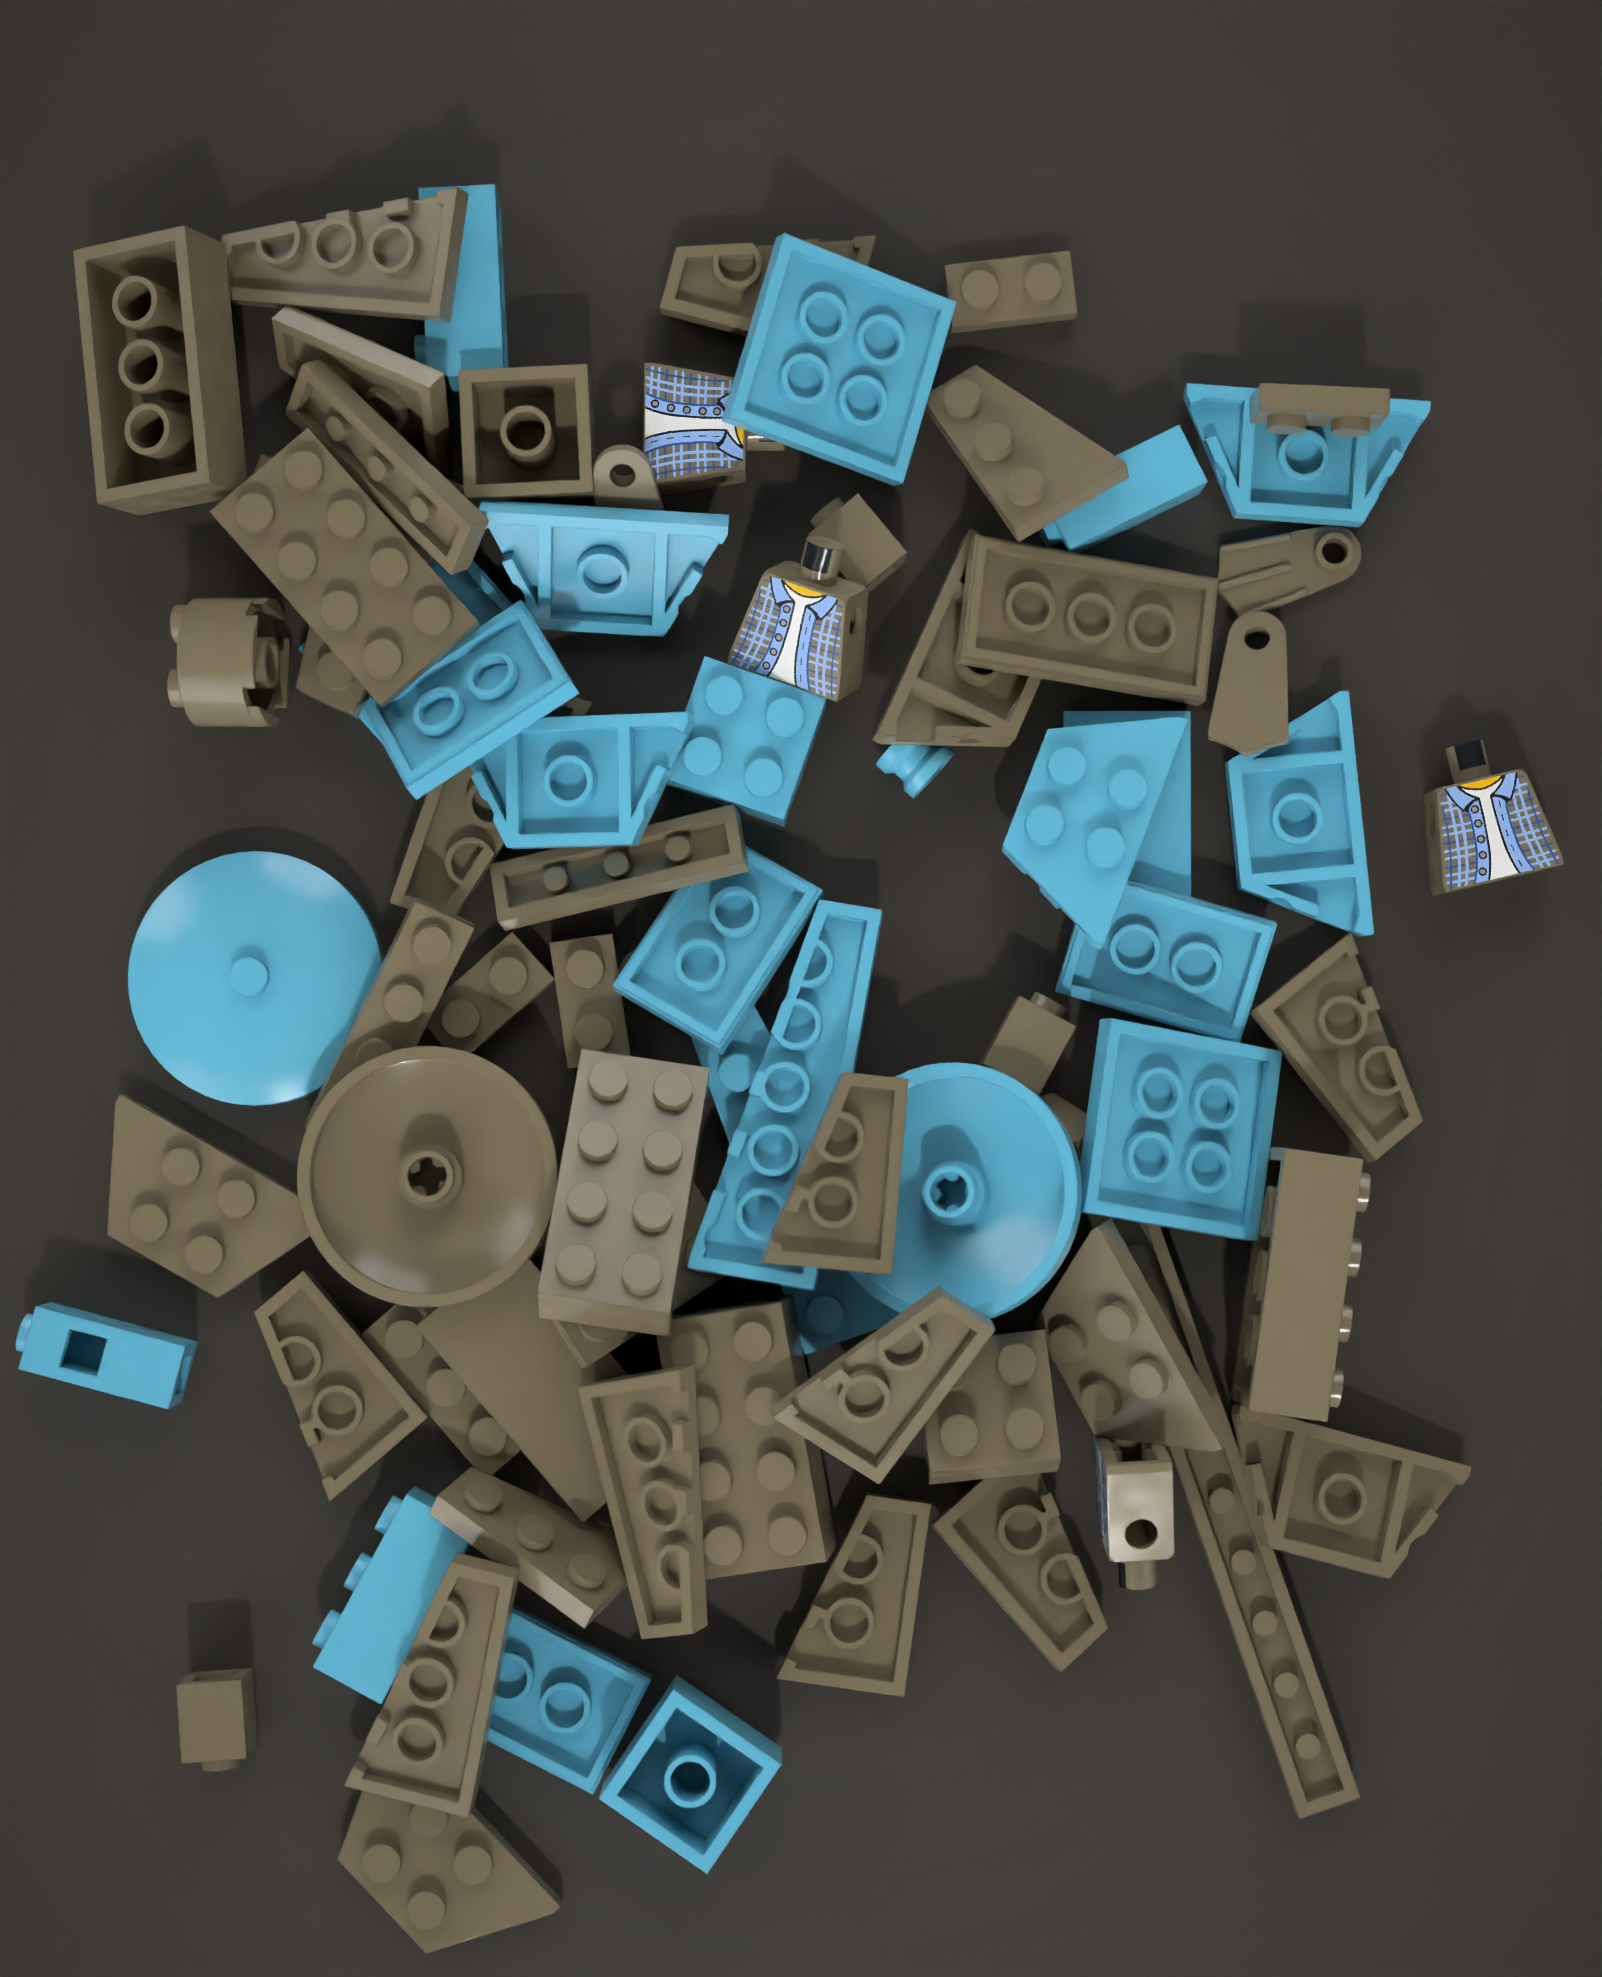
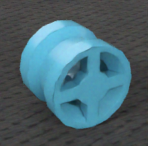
M891 745L875 765L885 774H896L903 781L904 791L914 799L955 754V751L949 746Z

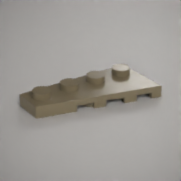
M455 187L437 191V196L414 201L406 197L383 202V207L355 213L347 209L326 214V219L301 224L296 221H289L222 235L221 242L225 244L230 303L231 305L280 309L285 305H290L304 311L451 322L469 194Z

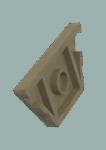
M969 529L962 539L872 740L879 744L1009 747L1018 735L1041 678L955 664L969 542L975 534L980 535L972 529Z
M119 1095L115 1102L108 1236L217 1298L224 1296L248 1280L249 1277L264 1267L269 1266L310 1237L302 1216L296 1191L128 1095Z
M1109 1218L1090 1231L1034 1322L1036 1330H1045L1047 1349L1096 1437L1212 1452L1222 1449L1233 1440L1229 1429L1113 1220Z
M1233 1404L1232 1421L1260 1546L1390 1579L1408 1556L1411 1543L1417 1537L1423 1536L1438 1518L1437 1509L1456 1485H1463L1470 1477L1471 1466L1282 1415L1248 1411L1240 1404Z
M362 1791L337 1859L426 1954L554 1914L561 1907L563 1901L475 1807L469 1818Z

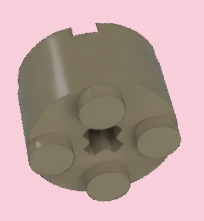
M194 598L187 605H175L173 607L170 617V629L172 638L177 644V668L171 669L168 675V698L172 707H184L189 720L195 726L275 727L280 723L281 719L274 716L273 712L275 708H287L292 681V652L290 637L277 636L274 620L286 619L283 609L276 599Z

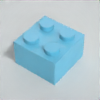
M704 656L685 712L694 714V726L666 786L722 806L734 804L737 810L742 813L784 827L826 710V698Z
M676 1675L604 1780L599 1799L708 1874L782 1765V1747Z

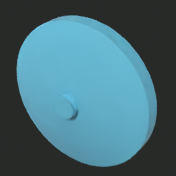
M250 851L223 855L195 866L178 877L158 896L145 914L137 930L129 959L128 992L131 1010L137 1028L153 1056L171 1075L189 1088L207 1097L238 1105L260 1106L290 1102L306 1097L320 1090L383 963L384 955L377 931L362 904L347 887L326 871L304 860L274 852Z
M959 1062L937 1063L908 1070L895 1076L896 1078L909 1079L892 1275L850 1271L849 1273L876 1300L900 1313L940 1286L989 1319L1013 1310L1039 1292L1059 1269L1071 1248L1077 1232L1082 1208V1178L1076 1150L1070 1135L1053 1109L1026 1085L1004 1073L976 1064Z

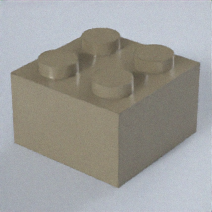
M587 364L458 370L464 496L475 507L479 509L481 499L595 506L593 470L596 461L593 382Z
M1045 1330L991 1335L923 1426L929 1484L1056 1472L1058 1470L1061 1453Z

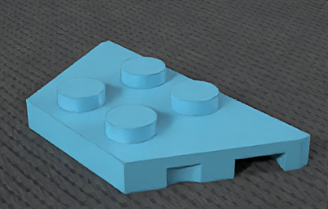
M1187 383L1183 394L1184 402L1233 518L1360 527L1364 523L1379 498L1380 492L1404 456V452L1418 428L1429 414L1431 401L1390 398L1389 415L1377 429H1370V434L1363 437L1334 436L1331 434V427L1306 426V431L1299 434H1275L1267 431V424L1250 423L1251 397L1257 388Z
M481 499L479 510L489 519L486 529H490L503 554L502 564L512 583L518 586L524 593V604L542 630L664 637L678 616L679 606L686 596L691 595L703 576V568L719 543L723 544L728 536L729 515L484 499Z
M1339 691L1326 701L1288 723L1289 742L1287 745L1267 748L1249 757H1245L1240 753L1225 763L1237 890L1349 933L1351 932L1354 935L1360 937L1374 935L1350 697L1349 691Z
M690 712L543 717L472 763L470 767L474 774L471 775V778L481 798L489 803L494 813L493 822L506 848L638 846L694 726V714Z
M1170 717L1047 729L1004 840L1002 852L1022 873L1028 874L1039 885L1040 892L1056 909L1061 908L1085 933L1084 938L1092 947L1100 950L1103 948L1188 719Z

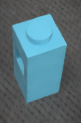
M1180 425L1116 455L1117 458L1127 464L1129 478L1040 529L1038 532L1048 548L1057 546L1059 550L1081 553L1199 495L1208 481Z
M53 1302L35 1306L34 1314L27 1313L20 1325L16 1339V1350L23 1352L18 1368L20 1370L165 1409H170L182 1403L198 1341Z

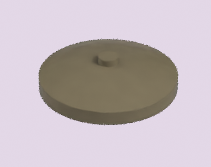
M438 1046L404 1048L382 1054L355 1068L342 1078L319 1104L307 1126L298 1157L297 1191L299 1205L305 1225L319 1252L330 1266L355 1287L371 1296L403 1306L440 1307L459 1304L482 1296L505 1283L530 1260L538 1249L550 1226L559 1176V1159L552 1130L538 1103L527 1089L505 1070L482 1057L458 1049Z

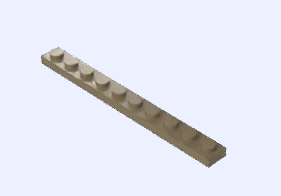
M1086 1214L1091 1230L1109 1219L1108 1217ZM1111 1218L1233 1437V1440L1225 1447L1215 1452L1167 1446L1295 1813L1299 1819L1359 1799L1361 1798L1275 1552L1271 1548L1260 1546L1240 1453L1161 1228L1156 1225Z

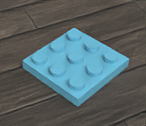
M783 233L776 237L722 421L893 486L903 484L957 302Z
M1100 1019L1080 1160L1082 1178L1081 1213L1244 1241H1258L1283 1051L1119 1019Z

